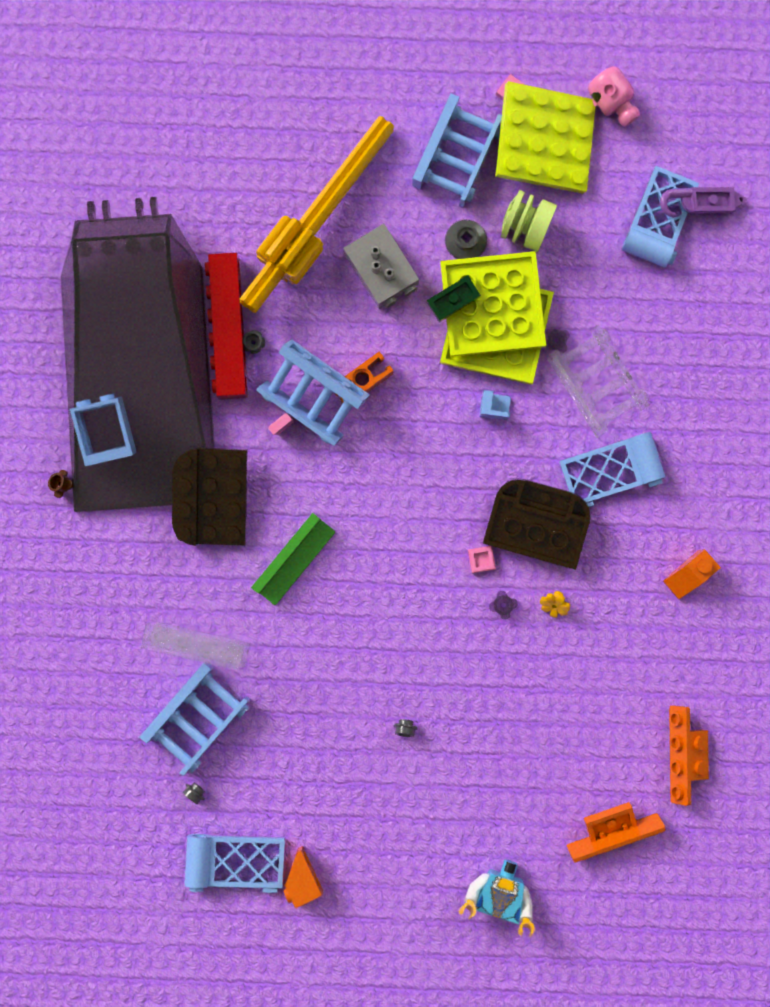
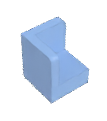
M484 390L479 417L508 420L510 418V396L493 394L494 391Z

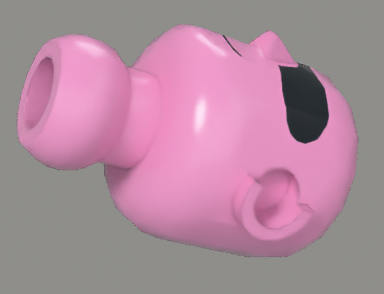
M612 66L607 68L589 83L588 92L593 98L594 107L598 106L604 115L608 116L616 112L619 123L624 127L640 116L639 109L630 103L634 96V89L618 67Z

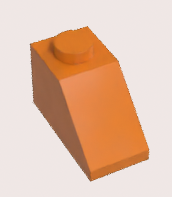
M705 549L698 550L666 577L663 582L680 599L703 584L721 567Z
M303 846L297 850L285 884L286 889L283 890L288 903L293 902L295 909L323 894V888Z

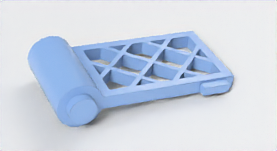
M655 166L621 250L666 268L667 264L672 265L677 255V252L674 251L675 244L688 212L683 208L681 199L676 198V200L667 203V205L670 207L678 204L682 214L675 218L666 215L668 220L657 224L653 213L662 210L661 206L650 209L647 199L657 195L660 202L662 192L677 189L676 187L680 185H685L689 188L698 187L699 183ZM657 175L665 177L669 185L659 189L655 181ZM648 215L653 226L646 229L637 224L640 218ZM670 224L674 232L672 239L663 236L660 228Z
M651 432L559 461L570 492L575 493L578 483L591 488L587 498H584L588 507L594 505V500L648 483L649 488L662 484V478L666 477ZM625 446L628 456L624 463L611 457L615 448ZM611 450L608 456L603 454V452ZM598 454L606 458L601 471L588 465L592 456ZM588 458L586 463L580 461L581 459ZM609 460L622 466L616 478L603 472ZM628 460H630L632 467L626 465ZM577 462L584 466L578 478L568 473L566 464ZM586 467L599 473L593 486L580 480ZM624 468L634 472L637 482L626 484L618 479ZM601 475L614 481L609 491L604 492L596 488ZM571 479L576 481L574 487L572 485ZM616 483L623 485L614 489ZM594 490L599 492V494L591 496Z
M189 834L187 835L184 885L189 887L191 892H202L205 887L263 888L264 893H277V888H282L285 838ZM216 842H227L233 850L222 858L216 852ZM244 843H252L257 849L248 859L238 850ZM256 843L264 844L261 847H259ZM269 843L279 844V853L271 860L263 849ZM236 852L244 863L234 871L225 861ZM261 853L269 863L258 872L250 861ZM215 857L220 861L217 865H215ZM279 858V864L277 867V865L274 862ZM222 864L231 873L226 880H214L215 870ZM246 865L256 874L249 881H243L237 875ZM272 865L278 872V882L267 881L261 874ZM235 877L238 881H233L231 879Z

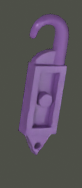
M691 187L690 189L667 190L662 194L660 206L662 211L669 217L677 216L675 212L668 208L667 203L671 198H680L683 208L689 214L732 213L736 211L738 206L747 201V198L734 191V187Z

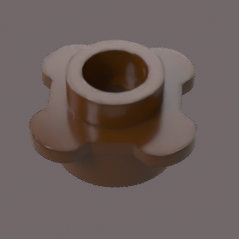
M65 470L52 474L48 480V487L51 491H54V496L57 498L63 497L64 492L73 487V481L69 480L68 472Z

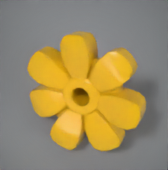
M555 591L554 595L549 593L546 597L542 596L540 599L541 610L544 612L551 611L550 616L557 618L558 614L561 616L567 615L571 606L570 603L564 602L565 597L560 591Z

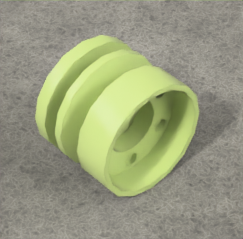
M519 190L518 194L509 204L502 222L503 226L500 237L506 239L511 229L515 231L511 242L515 243L520 234L525 235L523 246L538 252L557 205L543 199L538 207L534 208L532 207L534 195L530 194L527 204L522 203L525 192Z

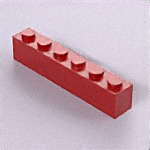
M237 252L208 254L209 262H205V274L210 277V285H206L207 300H211V309L207 310L208 322L212 323L213 332H209L210 347L214 346V356H210L211 370H215L216 379H212L213 394L216 393L220 400L248 398L246 359L242 339L244 336L243 310L239 300L242 296L239 256Z

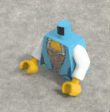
M504 859L501 872L489 869L488 873L481 874L470 884L464 900L465 904L459 909L460 915L467 908L470 911L468 919H471L476 914V911L516 924H519L521 921L522 923L518 928L520 936H522L523 927L530 930L529 937L533 935L535 930L532 923L533 904L529 889L524 885L521 878L515 877L517 863Z

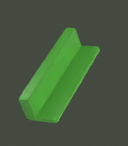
M312 513L251 588L264 596L273 605H276L335 534V531Z

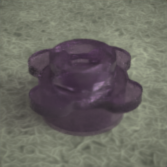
M549 328L546 331L548 337L546 347L544 348L547 351L558 350L560 353L566 352L568 348L566 343L570 336L567 330L562 331Z
M499 591L494 602L489 604V609L500 614L502 619H508L513 608L518 606V602L516 599L508 597L505 591Z

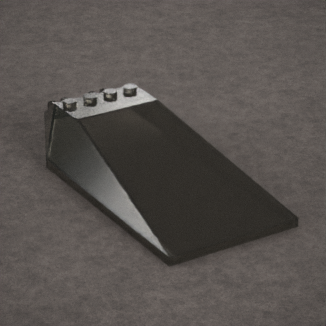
M150 197L152 215L144 216L142 198H136L135 209L137 216L111 218L109 200H103L102 213L104 219H96L94 201H88L87 214L89 220H76L74 222L61 273V294L74 512L76 513L172 506V471L178 457L192 448H215L204 271L171 214L159 215L157 197ZM113 393L115 398L122 396L137 453L132 456L85 466L70 409L77 407L76 402L90 399L91 403L100 401V396ZM115 405L83 412L93 453L125 445Z

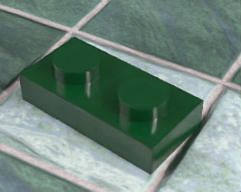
M467 275L428 299L426 303L438 322H441L479 299L481 295Z

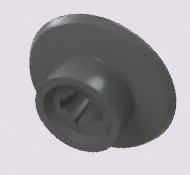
M459 220L447 230L445 245L448 252L456 259L479 257L486 248L487 236L483 227L477 222ZM465 234L471 238L469 243H465L462 239Z

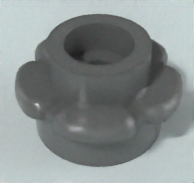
M259 331L247 332L242 338L244 350L250 351L252 354L259 353L261 348L265 346V339Z
M400 719L399 723L394 724L396 728L395 735L414 737L415 730L418 729L416 726H413V721Z
M195 782L192 785L186 784L183 794L197 805L201 800H205L203 796L205 791Z

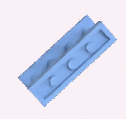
M450 94L413 176L412 186L421 189L424 182H431L461 195L459 206L464 208L466 201L471 202L476 189L473 188V185L494 138L499 139L502 115L498 114L493 124L461 110V107L458 106L459 97ZM459 119L490 132L485 145L451 131L452 128L449 127L451 120ZM448 139L480 153L476 165L474 166L442 152V149L439 148L442 140L447 141ZM433 161L443 162L470 174L471 177L466 187L432 173L433 170L430 167Z
M291 339L279 351V354L284 356L285 361L272 383L266 381L256 391L262 394L266 401L273 402L314 431L324 442L335 446L344 436L338 431V428L352 407L360 408L370 394ZM296 365L304 371V376L290 397L279 388L292 366ZM316 379L323 384L324 389L311 410H308L298 402L311 381ZM332 393H336L343 398L344 402L331 423L328 424L319 418L318 415Z
M208 662L201 665L139 737L146 744L152 739L155 742L159 741L186 766L180 772L182 776L188 771L192 774L201 764L198 759L235 716L241 718L249 709V706L246 704L250 699L247 696L239 702L212 678L213 675L210 672L214 667ZM200 684L202 686L206 685L233 709V712L225 721L196 696L195 689ZM184 702L187 705L190 703L218 728L209 739L180 715L181 712L178 709ZM168 721L178 725L201 746V749L193 758L164 733L165 730L162 727Z

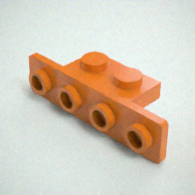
M672 705L669 707L671 803L688 806L691 805V781L709 779L708 730H690V708Z
M630 802L584 817L589 837L569 843L567 848L573 862L576 863L647 837L655 836L665 832L666 829L657 813L636 820Z

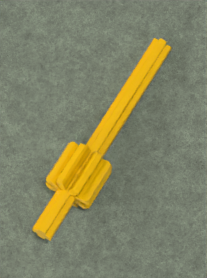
M378 116L300 220L290 219L288 216L281 217L256 250L257 258L265 266L240 297V303L244 307L256 313L280 280L289 281L293 285L300 282L323 251V243L315 234L393 133L394 125L390 121H386L384 117Z

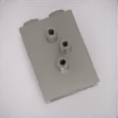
M385 224L380 225L343 248L344 255L378 309L383 306L389 308L397 302L396 298L403 294L408 296L417 290L416 286L419 285V278Z

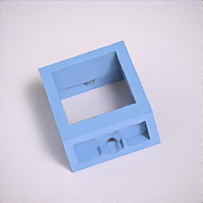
M114 393L100 396V401L91 403V400L87 399L76 402L77 407L70 409L85 466L132 456L137 453L122 396L115 398ZM115 405L125 445L93 453L83 412Z

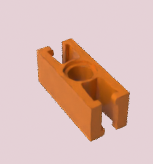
M379 351L344 377L368 393L392 376L394 370L389 365L385 368L384 372L376 377L372 375L369 369L378 361L381 363L385 360ZM359 375H366L369 378V382L364 386H360L356 383V378Z

